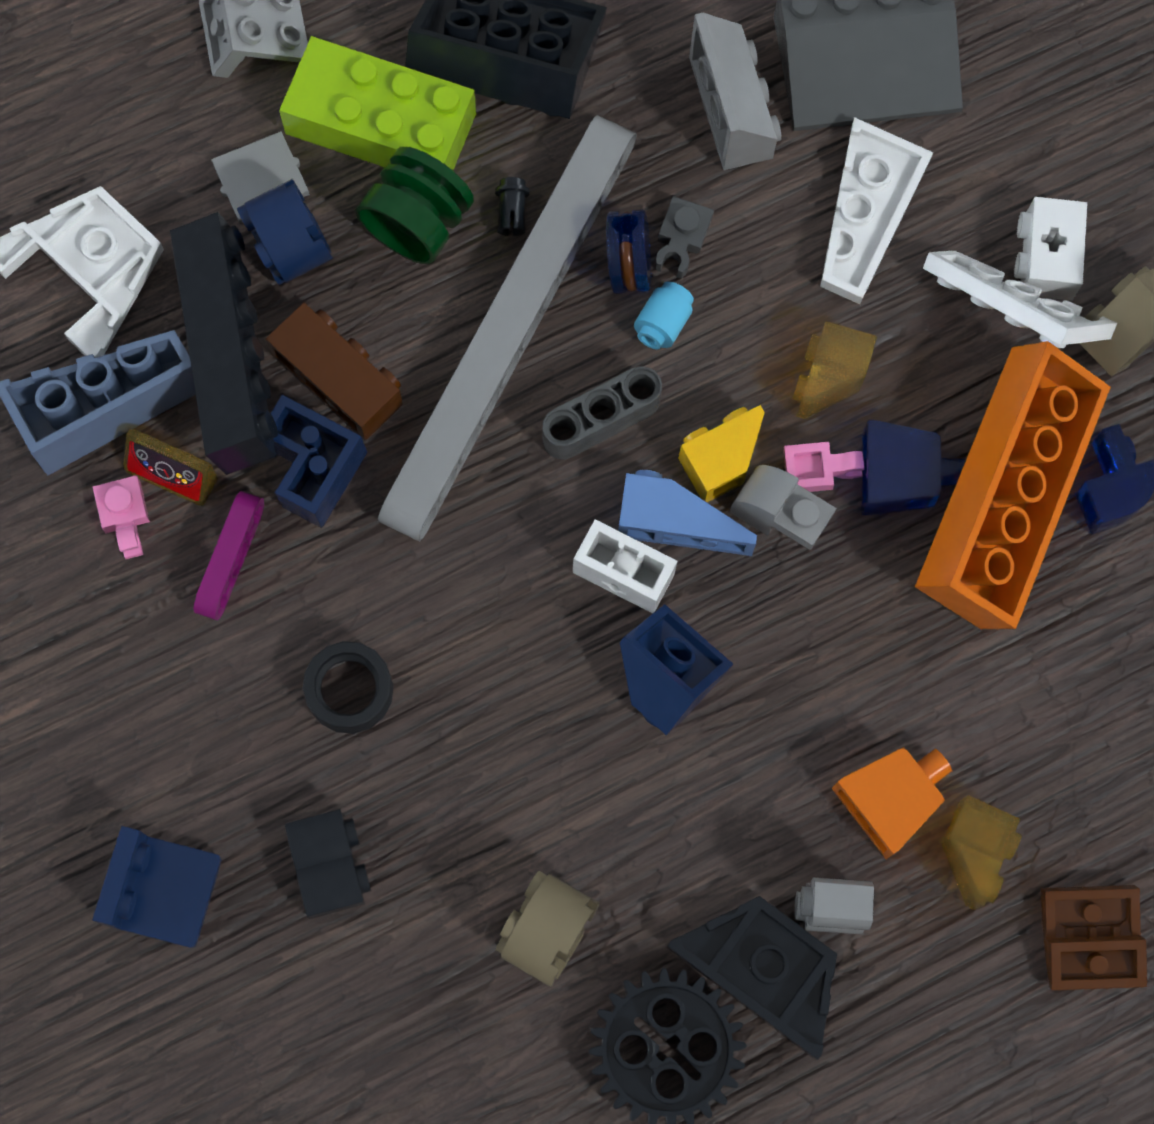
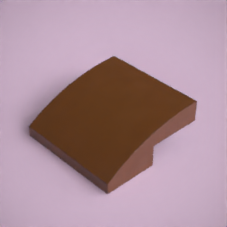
M1135 885L1041 888L1045 958L1051 990L1147 987L1146 939L1141 936L1140 888Z

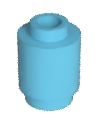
M670 281L664 282L662 287L656 288L634 322L638 339L645 346L655 350L672 347L692 314L693 309L691 305L694 302L692 294L683 286Z

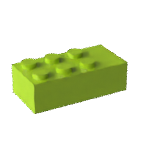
M311 36L279 112L286 135L382 167L391 164L390 158L399 147H412L431 155L454 170L476 116L475 90Z

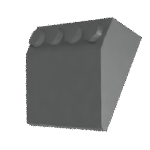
M777 0L774 22L793 131L852 125L854 117L866 123L962 112L963 102L954 0Z

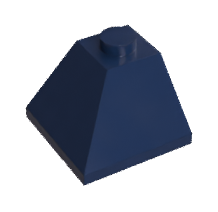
M665 604L625 635L620 642L631 705L643 714L648 723L660 729L665 735H668L692 712L733 666L730 660Z

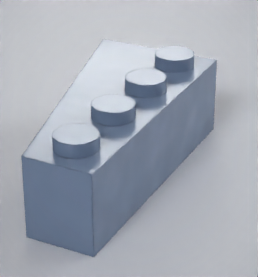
M175 330L118 346L117 352L97 358L93 354L77 358V364L51 371L47 367L31 372L32 377L15 382H11L10 379L0 381V397L29 451L47 476L196 395L190 356Z

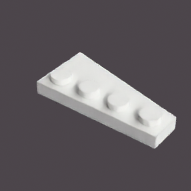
M854 117L820 287L855 303H861L931 160L933 152Z
M957 251L929 252L923 269L938 277L937 282L940 285L953 290H962L970 294V300L974 304L987 309H996L1004 313V319L1008 323L1020 328H1030L1040 334L1039 339L1042 342L1049 341L1057 348H1065L1068 344L1109 340L1117 325V322L1105 317H1101L1097 321H1090L1081 317L1080 313L1083 307L1067 300L1061 303L1052 299H1041L1039 296L1042 289L1027 282L1023 283L1016 280H1006L1003 282L1004 272Z

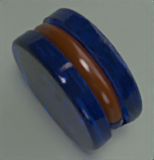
M644 209L632 210V213L626 211L622 214L620 211H610L607 214L606 243L612 291L615 294L626 293V290L633 292L636 289L638 292H648L651 289L652 273L646 211Z

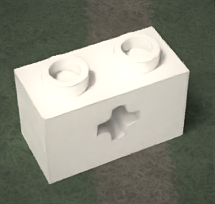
M1034 197L1027 212L1020 213L1017 238L1024 239L1023 252H1018L1014 277L1021 279L1023 283L1027 282L1042 289L1039 297L1072 301L1081 288L1084 271L1087 202Z
M595 519L573 559V573L654 613L675 575L678 561Z

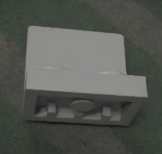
M199 0L212 76L228 78L239 63L244 60L245 56L300 63L308 44L300 0Z

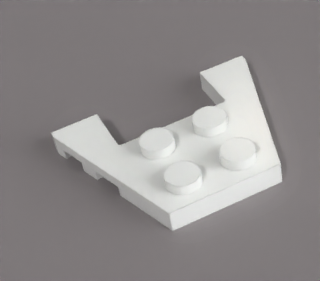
M100 186L50 209L51 214L29 224L24 221L9 228L11 232L0 237V274L5 279L37 250L41 249L97 303L64 333L67 339L85 356L93 354L95 358L104 356L164 251L161 242Z

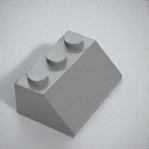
M706 13L695 14L689 59L723 170L773 159L776 144L778 141H781V129L776 115L770 116L766 103H769V90L765 78H758L755 65H757L758 60L753 40H746L741 24Z

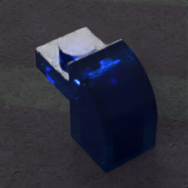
M1120 424L1102 429L1091 443L1104 475L1085 481L1075 493L1091 535L1118 527L1129 521L1148 502L1154 492V460L1136 465L1135 446L1129 436H1124Z

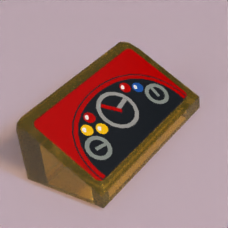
M129 429L126 435L123 463L126 473L132 476L137 475L141 480L194 504L203 506L218 480L211 463L138 430Z

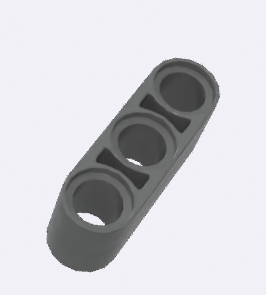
M635 367L553 409L543 420L542 440L545 451L556 459H569L647 419L657 411L660 404L662 391L660 376L649 367ZM643 386L648 388L653 395L643 400L633 397L629 391L634 387ZM602 406L609 408L614 415L606 420H598L590 412L594 408ZM558 427H567L574 432V436L569 440L559 441L551 435V432Z

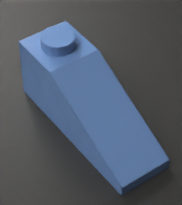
M638 470L635 474L626 473L619 532L638 541L752 556L757 540V535L672 479L662 478V474L656 471Z

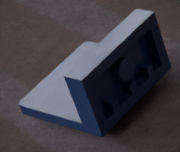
M121 826L92 920L104 926L188 948H195L222 858L218 854L148 837L140 830Z

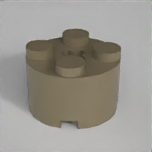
M538 871L525 892L524 896H526V899L520 911L514 910L506 921L500 933L502 938L495 951L501 954L503 960L551 988L555 979L559 978L584 936V926L587 921H592L600 903L552 874L546 875Z

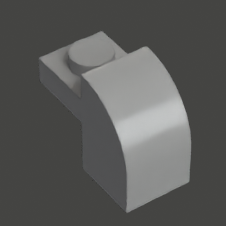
M759 465L755 468L733 502L730 513L767 536L775 528L811 550L837 508L799 486V478L773 466Z

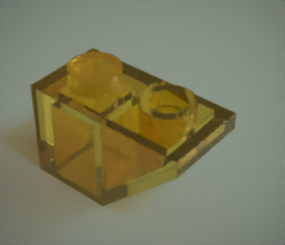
M827 321L824 323L820 336L811 335L804 358L805 360L812 361L811 369L808 376L800 374L792 399L801 402L796 417L806 419L860 391L877 339L876 335Z
M969 795L959 801L941 845L966 906L977 910L985 906L986 902L993 904L1004 881V878L998 875L1004 858L1008 860L1013 858L1022 835L1015 832L1020 818Z

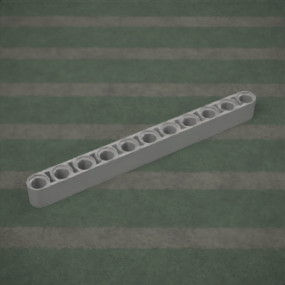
M596 115L591 121L388 493L380 510L378 522L419 542L426 535L627 162L636 141V132L599 115Z

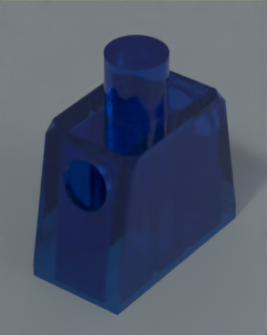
M868 420L862 433L864 470H862L861 515H876L933 507L940 497L941 485L957 484L966 459L941 458V437L937 433L877 420Z

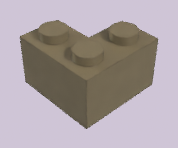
M1145 266L1135 275L1133 273L1128 274L1113 288L1112 293L1116 297L1106 307L1099 304L1084 317L1090 321H1097L1101 317H1105L1117 322L1111 339L1080 343L1111 377L1126 369L1154 342V268L1150 270Z

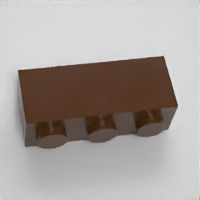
M303 302L266 338L270 353L366 441L403 405L399 390L401 384L385 367H382L380 370L376 369L367 360L369 358L367 351L355 339L350 338L346 341L336 332L338 326L326 312L321 309L314 312Z

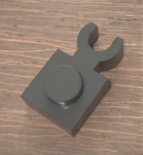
M673 196L659 233L658 241L668 245L662 247L657 253L655 263L657 271L661 272L666 260L675 259L680 264L677 278L682 279L686 275L689 266L687 251L700 254L713 219V209Z

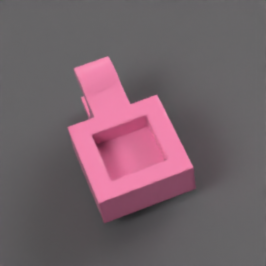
M829 442L784 446L783 449L785 471L799 478L798 485L809 492L833 490V477L842 479L862 477V470H864L862 451L830 454Z
M135 475L93 486L101 527L105 534L116 531L119 550L124 553L125 559L143 555L137 525L149 523L150 520L141 481L138 476Z

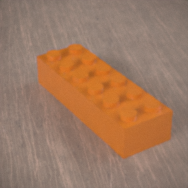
M1049 341L1011 348L915 584V588L980 629L1017 628L1111 388Z

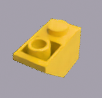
M761 405L749 411L746 407L739 408L728 414L723 419V424L708 431L707 427H702L683 439L684 444L680 447L678 459L700 498L705 502H709L743 485L765 413Z

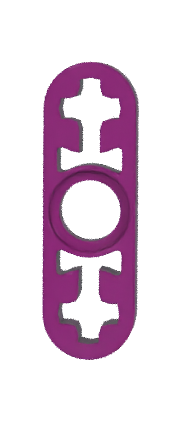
M240 491L235 497L194 602L195 614L218 621L224 613L259 525L264 509V498L244 491Z

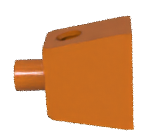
M903 747L843 777L833 786L832 790L887 860L904 846L945 801L943 795L934 784L952 772V768L947 759L937 749L932 750L916 762Z

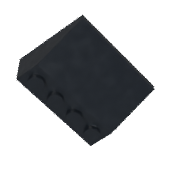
M425 0L408 32L405 67L473 89L475 94L498 99L509 105H520L542 111L549 116H560L570 119L588 72L606 16L607 7L582 0Z

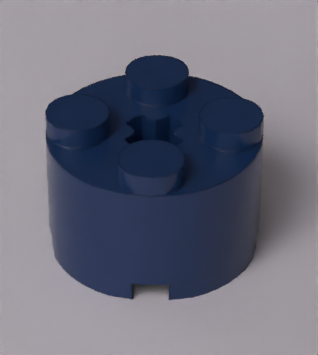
M293 179L262 193L237 208L245 227L249 232H252L257 242L254 246L264 266L270 269L278 285L284 282L287 283L334 259L314 215L310 212L306 203H303L305 199Z

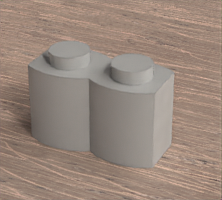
M813 877L810 883L802 886L801 892H796L795 920L802 921V927L806 931L862 935L864 930H870L873 922L874 884L870 881Z

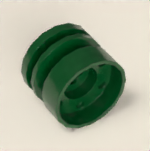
M399 147L390 158L391 164L384 167L380 173L383 184L375 183L368 190L355 209L356 216L363 227L387 248L406 259L419 264L429 265L435 261L449 240V233L446 228H454L459 225L462 220V214L467 212L473 204V194L468 185L440 160L412 147Z

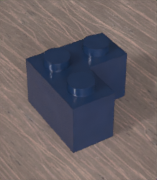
M281 395L270 413L278 431V436L273 438L276 454L291 461L292 465L275 491V494L284 509L323 528L366 456L367 450L360 435Z

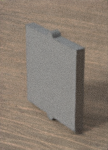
M282 131L211 159L223 185L220 188L221 194L224 197H228L239 223L243 221L237 211L238 207L290 179L295 181L303 197L310 195L298 169L300 161L297 157H293Z

